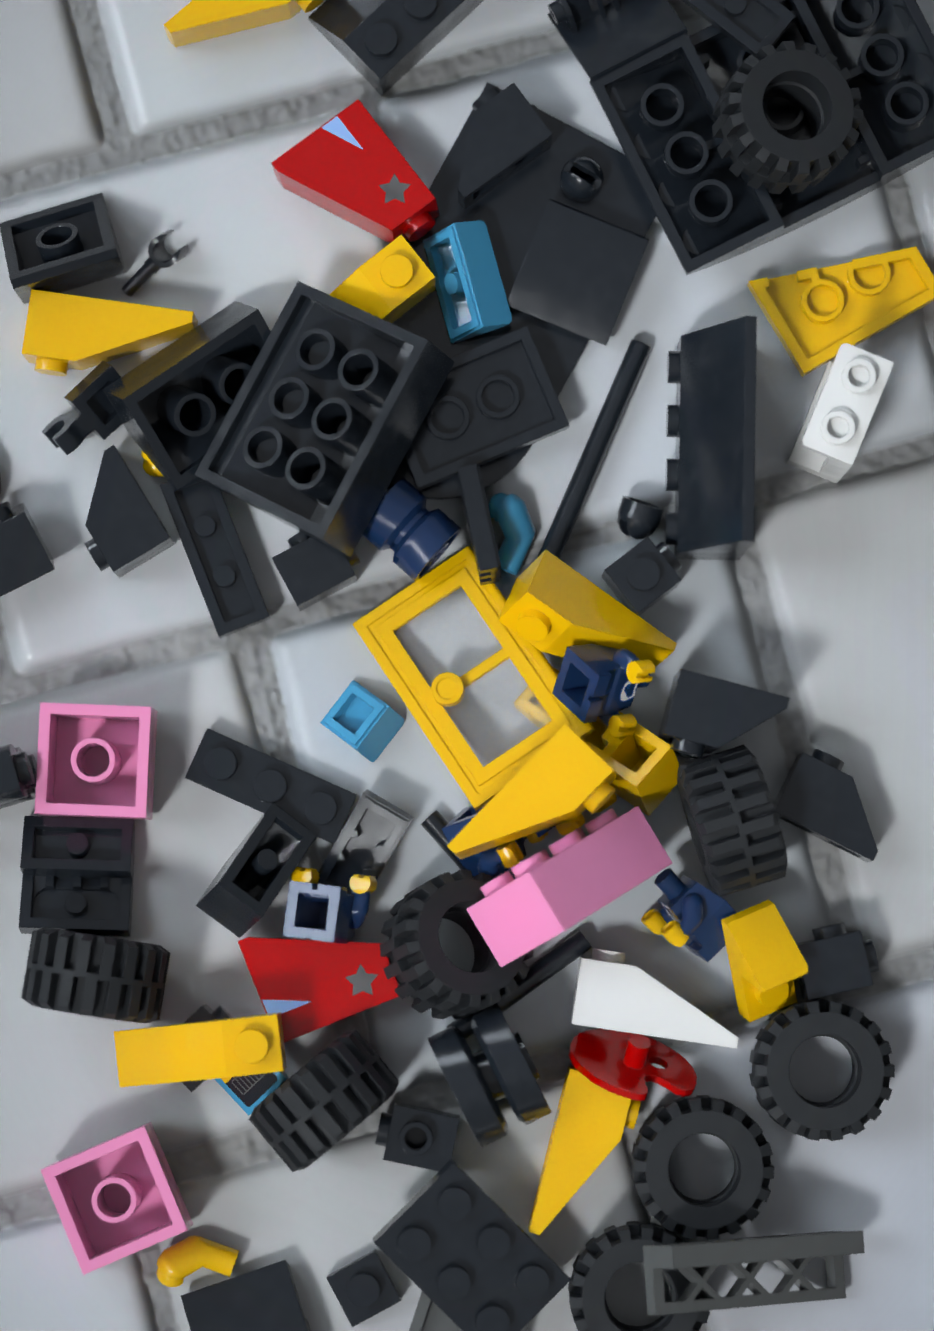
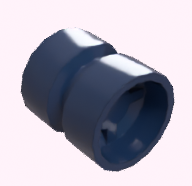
M403 478L382 497L363 536L380 551L391 548L394 551L393 562L414 581H417L452 544L460 533L461 527L439 508L428 511L426 509L427 498Z

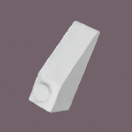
M593 948L591 959L579 957L570 1018L571 1024L737 1049L738 1037L637 966L624 964L625 953Z

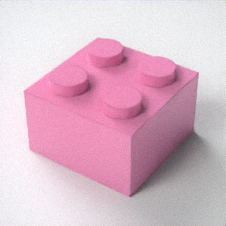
M40 702L35 814L43 816L152 820L158 711L148 706Z
M151 1122L52 1163L41 1170L83 1275L183 1233L193 1225Z

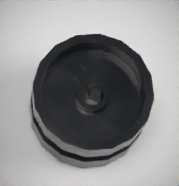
M497 1003L472 1015L471 1027L482 1048L473 1054L462 1031L453 1025L428 1038L440 1068L482 1148L507 1135L508 1123L497 1102L498 1100L506 1097L517 1119L526 1125L552 1113L536 1081L541 1077L519 1033H512Z

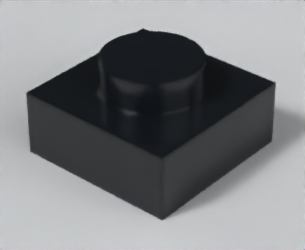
M376 1249L326 1277L352 1327L393 1306L402 1299Z

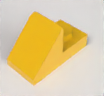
M768 899L721 919L739 1014L747 1021L753 1022L796 1003L797 998L793 980L809 972L808 965L775 904Z

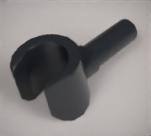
M167 230L151 240L148 246L149 257L144 262L145 264L121 288L129 297H132L161 267H171L186 257L189 251L188 244L180 248L174 255L169 254L165 249V239L174 230Z

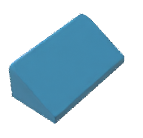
M484 221L453 223L423 240L430 269L435 276V287L451 343L470 339L504 327L512 322L510 308L488 229Z

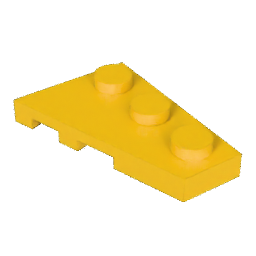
M916 246L852 259L848 263L819 269L814 267L799 270L795 274L771 279L766 277L751 280L747 284V287L801 377L833 360L843 343L857 346L934 301V275Z

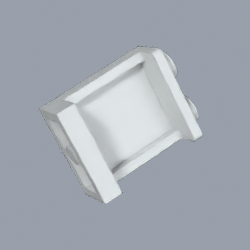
M843 343L839 347L834 362L829 361L826 365L787 464L837 484L855 461L894 362L848 343Z

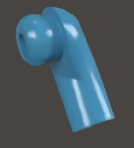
M501 492L495 494L490 499L488 507L490 517L499 523L505 536L498 551L501 570L517 576L533 542L536 530L525 501L516 494Z

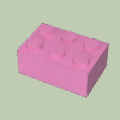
M638 806L620 817L611 808L584 825L590 835L586 836L580 827L548 846L553 854L552 858L546 849H543L511 868L517 879L514 880L508 870L480 887L485 898L466 910L500 967L561 934L672 864V861Z

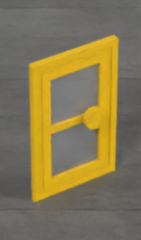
M468 546L352 625L474 809L478 810L487 804L564 724L581 739L591 734L595 729L591 723H583L552 694L558 675L545 655L498 621L507 600L495 583L480 585L474 552Z

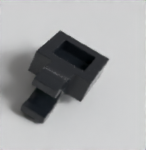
M102 361L64 397L73 407V410L52 420L42 431L55 448L60 447L66 455L73 452L92 431L98 437L105 440L122 424L103 391L104 388L121 378L109 363Z

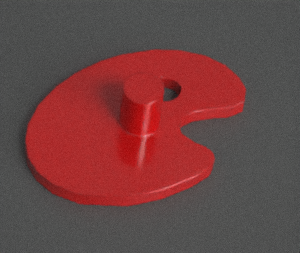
M601 1028L586 1030L576 1035L569 1047V1058L581 1074L599 1087L628 1099L644 1101L648 1093L645 1082L657 1083L681 1097L692 1095L696 1087L697 1075L695 1070L682 1055L663 1043L641 1034ZM651 1063L661 1065L664 1069L654 1067Z

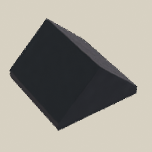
M102 193L0 223L10 282L24 304L30 301L31 289L62 293L127 273Z

